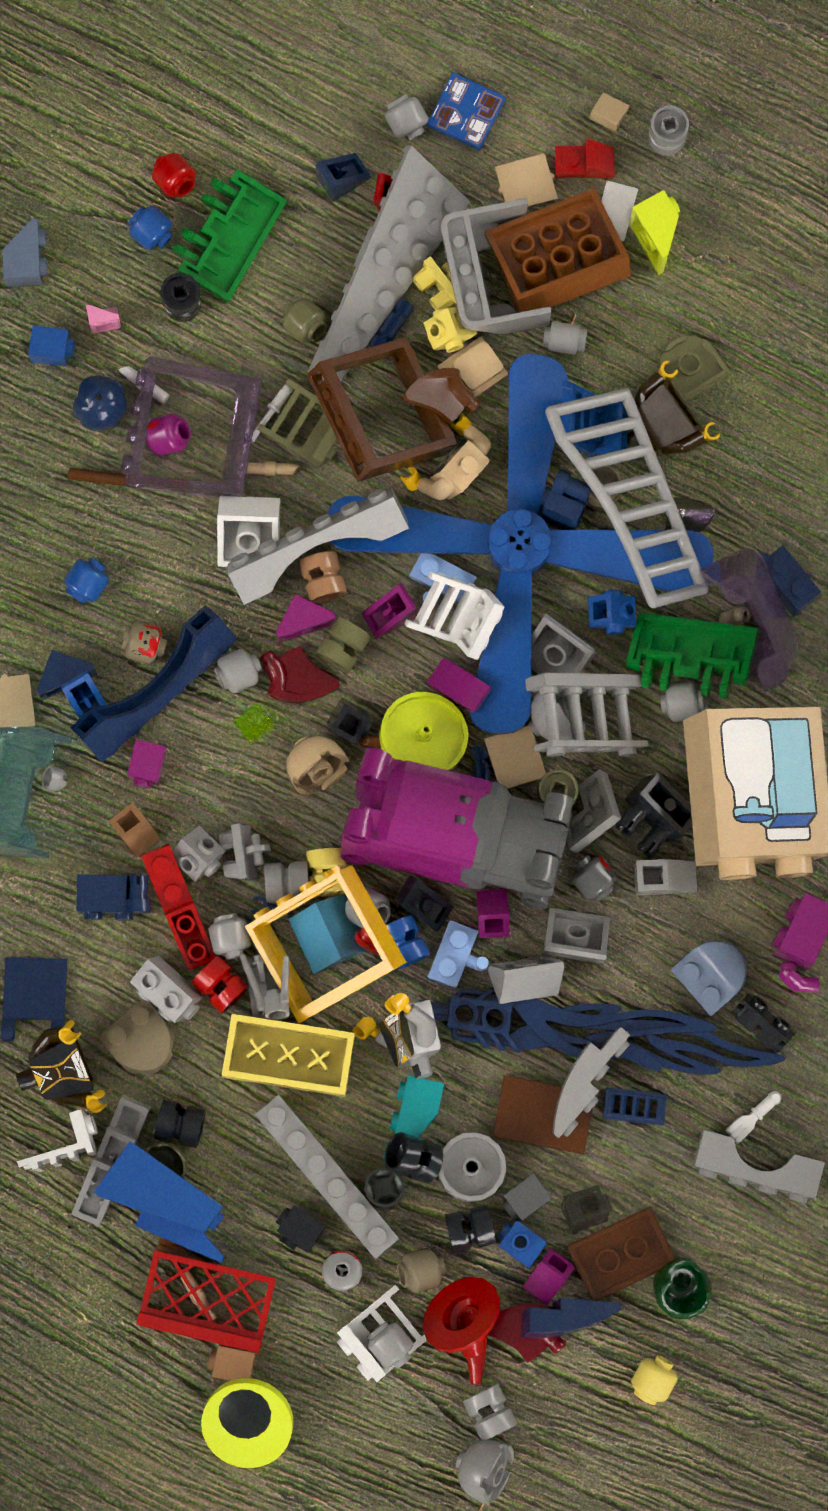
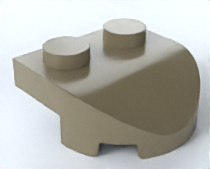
M142 999L98 1036V1039L126 1071L131 1074L147 1073L150 1075L164 1068L172 1058L173 1054L171 1051L175 1037L171 1028L148 1001Z

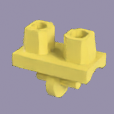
M430 256L423 261V268L413 277L414 284L422 293L433 285L437 287L440 292L429 301L435 311L443 307H457L448 263L446 262L441 267L447 274L445 276Z

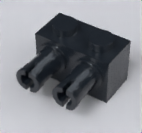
M657 772L642 778L625 798L630 808L621 820L615 824L618 830L624 827L621 831L623 835L631 837L636 828L645 820L652 829L637 844V848L639 851L645 848L642 854L652 858L665 841L669 842L683 837L692 826L691 805Z

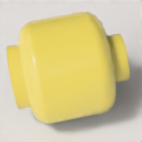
M659 1355L655 1359H643L631 1380L632 1386L635 1389L634 1394L651 1405L666 1401L678 1381L677 1374L672 1369L673 1363Z

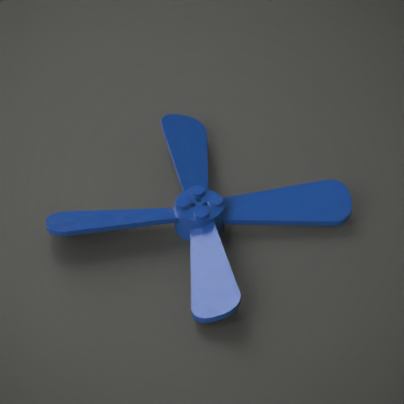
M525 354L518 357L512 363L509 371L508 512L500 515L492 525L401 506L408 520L409 529L383 541L369 538H343L330 541L336 548L346 552L488 555L493 566L500 572L495 597L503 604L504 609L501 620L495 625L489 637L486 649L482 651L476 677L490 686L492 690L475 714L470 711V717L474 725L481 731L493 734H509L518 731L526 724L531 712V691L526 690L525 679L531 677L532 575L538 573L547 563L640 585L615 530H550L545 520L539 516L540 500L544 493L556 440L545 410L548 406L562 403V381L568 380L564 367L558 361L537 354ZM344 496L332 504L328 514L331 516L340 512V509L350 502L356 501L359 503L368 498ZM665 530L629 531L633 539ZM686 530L705 580L708 583L713 566V548L703 534ZM677 540L639 550L645 566L683 557ZM517 545L521 546L522 550H516ZM688 568L651 578L654 588L664 591H673L694 585Z

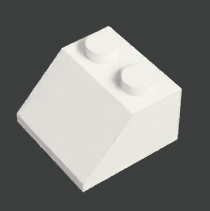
M220 496L217 514L218 566L228 567V563L236 555L241 553L250 554L258 550V547L266 541L279 540L280 498Z

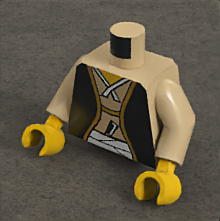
M461 412L459 415L460 420L456 424H449V426L458 435L464 436V438L428 478H422L415 467H408L407 469L411 475L406 478L401 476L400 478L410 491L418 489L420 492L437 500H450L462 493L490 462V459L486 457L491 448L490 440L475 426H472V422Z

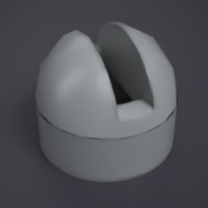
M47 766L42 778L43 788L50 791L62 790L67 784L63 780L67 778L66 772L59 767Z

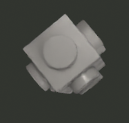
M160 956L147 959L130 981L136 987V993L142 999L151 1001L159 1008L157 1010L158 1013L167 1021H173L174 1023L184 1019L188 1021L200 1008L197 1004L203 995Z

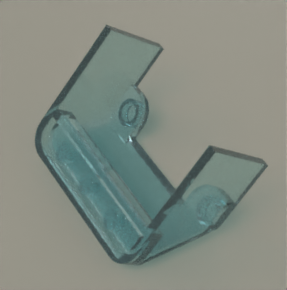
M32 726L0 727V854L21 858H49L50 852L35 849L36 837L34 831L31 828L24 827L35 770L44 768L52 761L54 745L71 744L72 738Z

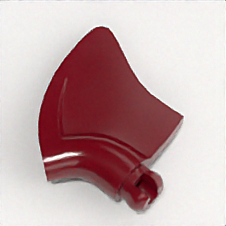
M301 646L286 652L280 657H276L274 651L271 650L260 657L261 663L264 664L263 669L270 680L267 695L276 700L288 703L309 702L334 692L340 685L337 679L313 665Z
M524 1303L509 1307L499 1312V1316L488 1335L514 1347L527 1363L539 1356L548 1347L554 1354H558L566 1346V1341L560 1336L521 1338L522 1313L530 1307L552 1309L550 1306Z

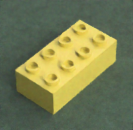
M232 1014L222 1077L346 1097L355 1033Z

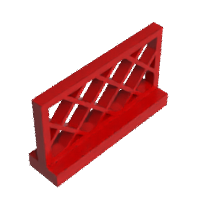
M154 1250L136 1325L259 1353L276 1278ZM159 1258L172 1261L178 1270L177 1274L164 1282L157 1272ZM178 1262L188 1264L189 1266L182 1270ZM194 1266L203 1268L209 1280L196 1288L192 1287L184 1272ZM208 1269L218 1271L220 1273L212 1277ZM227 1273L234 1276L239 1287L224 1296L215 1279ZM181 1275L190 1292L174 1300L166 1284ZM238 1276L249 1278L250 1280L243 1284ZM156 1277L160 1284L153 1288L154 1279ZM255 1280L268 1283L266 1296L257 1302L253 1301L245 1286ZM211 1282L221 1298L205 1308L196 1291ZM162 1287L171 1304L163 1309L148 1307L151 1293ZM242 1289L251 1305L235 1314L226 1298ZM193 1294L202 1309L192 1317L184 1315L177 1304ZM223 1301L232 1318L221 1324L214 1322L208 1310ZM264 1301V1305H263V1309H262V1314H261V1312H260V1310L258 1309L257 1305H259L260 1303H262V1302ZM174 1306L177 1313L169 1312L166 1310ZM254 1308L260 1318L257 1332L245 1329L238 1317ZM204 1313L208 1320L197 1317ZM235 1320L238 1327L230 1326L227 1324Z

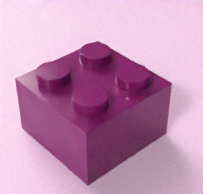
M805 893L800 899L795 897L794 901L791 902L784 917L789 922L787 926L782 925L781 929L778 930L772 946L776 947L774 956L785 961L795 962L797 967L807 971L814 964L828 934V903Z

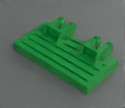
M238 169L234 171L228 182L240 188L239 191L217 178H213L210 182L214 190L232 200L229 206L208 194H203L201 201L206 206L213 209L199 231L210 238V241L186 228L181 232V236L186 241L203 250L201 255L197 256L185 247L174 244L171 249L174 254L183 259L176 271L177 273H185L192 276L200 287L226 303L232 298L288 201Z
M639 612L626 660V667L629 670L640 671L642 660H645L641 677V687L643 688L650 687L654 669L662 668L659 686L660 690L664 691L668 689L672 673L674 676L699 679L702 668H705L701 684V696H709L714 676H720L722 681L719 686V697L727 699L732 680L733 684L747 685L759 636L758 628Z

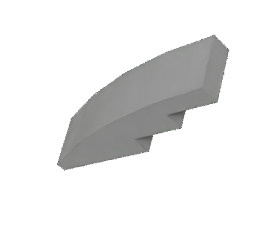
M125 1095L121 1097L97 1155L92 1161L71 1215L98 1227L101 1226L111 1201L101 1198L93 1192L129 1141L135 1145L137 1144L151 1106Z

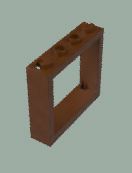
M407 337L320 361L307 374L357 482L442 457L457 444L452 429L441 416L432 410L414 405L431 442L376 458L336 372L391 357L407 390L418 378L424 375L416 358L415 351L411 348Z

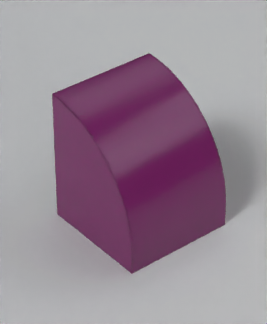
M507 889L476 891L479 938L509 937L510 924Z
M550 1248L522 1288L548 1306L575 1266Z

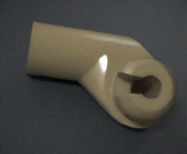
M737 605L721 613L718 623L740 626L750 620L751 612L749 608Z

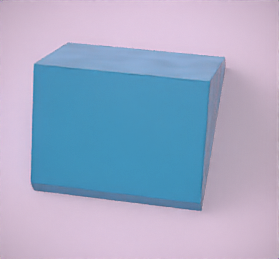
M344 894L316 902L288 919L314 975L368 951L360 947L355 941L354 934L360 927L351 923L346 917L345 906L347 899Z

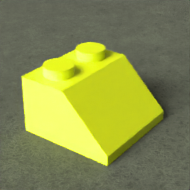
M664 190L633 206L629 222L631 230L658 275L662 274L665 270L679 217L678 213L680 212L676 200L672 196L668 198Z

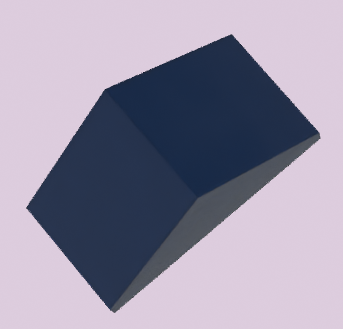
M356 153L319 161L316 164L317 179L332 202L371 178V175Z
M51 650L37 689L42 701L62 692L60 687L62 684L86 670L90 677L97 675L93 664Z

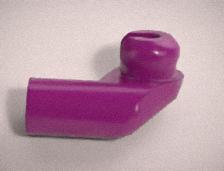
M785 961L780 965L781 972H779V978L790 990L818 993L819 978L800 976L796 972L797 964L795 962Z

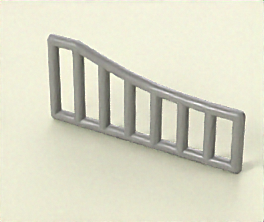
M623 388L548 406L545 414L556 442L587 482L612 522L634 569L648 606L650 608H657L706 594L709 590L707 582L630 389ZM622 401L628 418L567 433L560 419V416ZM633 429L639 443L638 446L586 459L582 457L573 445V443ZM644 457L650 473L603 485L592 469ZM655 484L661 501L619 512L610 496ZM666 512L672 529L633 539L626 522ZM677 540L683 557L645 566L639 550ZM688 568L694 585L657 595L651 578Z

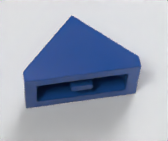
M87 670L60 686L79 719L92 707L106 705Z

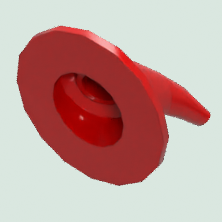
M477 1277L456 1280L443 1288L431 1300L423 1320V1332L430 1345L442 1352L454 1353L461 1351L463 1356L466 1357L469 1380L472 1385H478L482 1382L487 1337L499 1316L501 1301L494 1285L486 1279Z

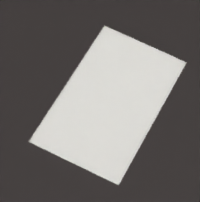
M607 181L601 202L621 241H624L638 188Z

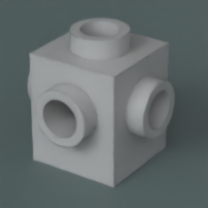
M198 826L183 837L172 852L178 866L196 882L204 875L210 877L219 869L221 864L218 861L225 850L201 826Z

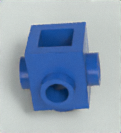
M622 590L604 591V594L588 597L589 627L606 630L607 635H620L624 633V629L636 627L635 597L622 595Z

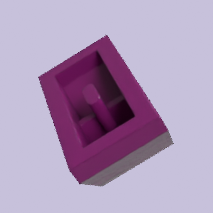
M401 583L361 614L375 639L404 625L406 619L411 621L415 619L417 608L403 583Z
M295 594L276 631L278 642L281 643L332 626L336 621L333 612Z

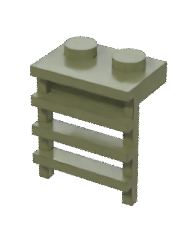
M288 378L285 385L293 389L294 392L271 430L262 424L256 430L266 435L270 440L276 441L286 450L288 449L297 454L299 458H303L313 464L312 466L318 468L324 460L329 463L338 449L337 446L333 445L337 438L325 412H323L301 449L291 443L314 404L322 406L316 395ZM301 394L310 401L288 437L284 439L276 434L297 397Z

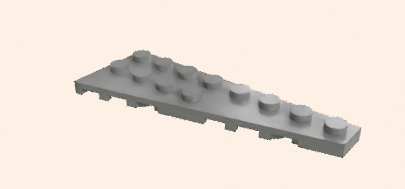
M406 145L402 150L404 153L398 169L394 170L391 179H393L386 197H382L379 204L381 206L374 225L370 226L353 265L356 268L349 284L344 286L342 291L344 296L338 310H334L330 319L332 324L325 340H321L308 372L320 361L365 349L411 285L413 277L423 268V261L429 258L442 242L441 223L444 217L449 213L465 210L470 203L413 146ZM349 369L336 372L340 382Z

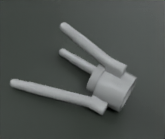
M241 954L240 959L257 1000V1010H265V1017L268 1020L277 1021L289 1017V956L285 955L283 957L281 989H271L266 992V996L263 998L246 955Z

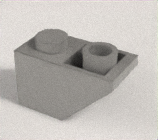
M657 859L637 860L634 864L636 896L697 893L695 861Z

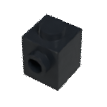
M341 697L327 721V726L331 732L356 745L360 737L364 738L372 723L370 722L371 717L368 711Z
M295 1205L291 1210L286 1207L276 1221L280 1225L277 1232L282 1234L279 1241L292 1250L299 1246L307 1253H309L326 1228Z

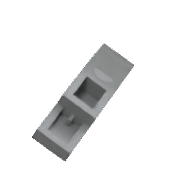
M618 1027L600 1049L589 1042L576 1059L562 1086L555 1109L552 1133L557 1138H560L562 1134L568 1137L579 1124L575 1120L582 1111L588 1113L598 1102L599 1099L595 1095L599 1090L590 1082L593 1078L598 1082L610 1068L606 1065L613 1055L618 1058L630 1045L626 1041L630 1034L623 1028Z

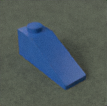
M141 1211L135 1225L136 1227L218 1262H224V1255L205 1233Z

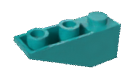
M409 1075L407 1082L400 1081L397 1099L402 1100L400 1113L393 1112L390 1130H394L395 1134L403 1132L419 1138L438 1115L444 1083L427 1079L417 1080L414 1076Z

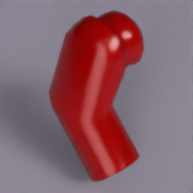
M365 928L357 930L354 934L356 943L360 947L378 955L379 953Z

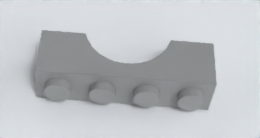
M703 1130L701 1131L693 1168L699 1169L698 1175L711 1179H716L717 1174L729 1177L728 1183L741 1187H746L747 1182L759 1185L758 1191L775 1196L777 1191L789 1193L788 1199L807 1204L808 1199H816L825 1162L794 1154L777 1170H756L748 1166L740 1158L733 1137Z

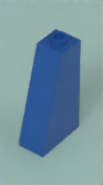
M129 1141L93 1192L106 1200L206 1233L209 1228L214 1231L224 1218V1215L220 1213L224 1208L131 1141Z

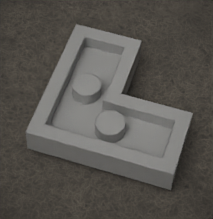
M601 769L578 785L584 810L570 820L566 838L569 849L576 853H579L621 820L608 773Z

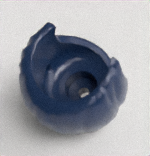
M101 375L85 378L79 386L78 397L73 403L75 418L80 421L84 428L91 431H105L117 427L127 409V400L123 386L117 380ZM99 395V396H101L102 399H101V400H97V399H96V396Z

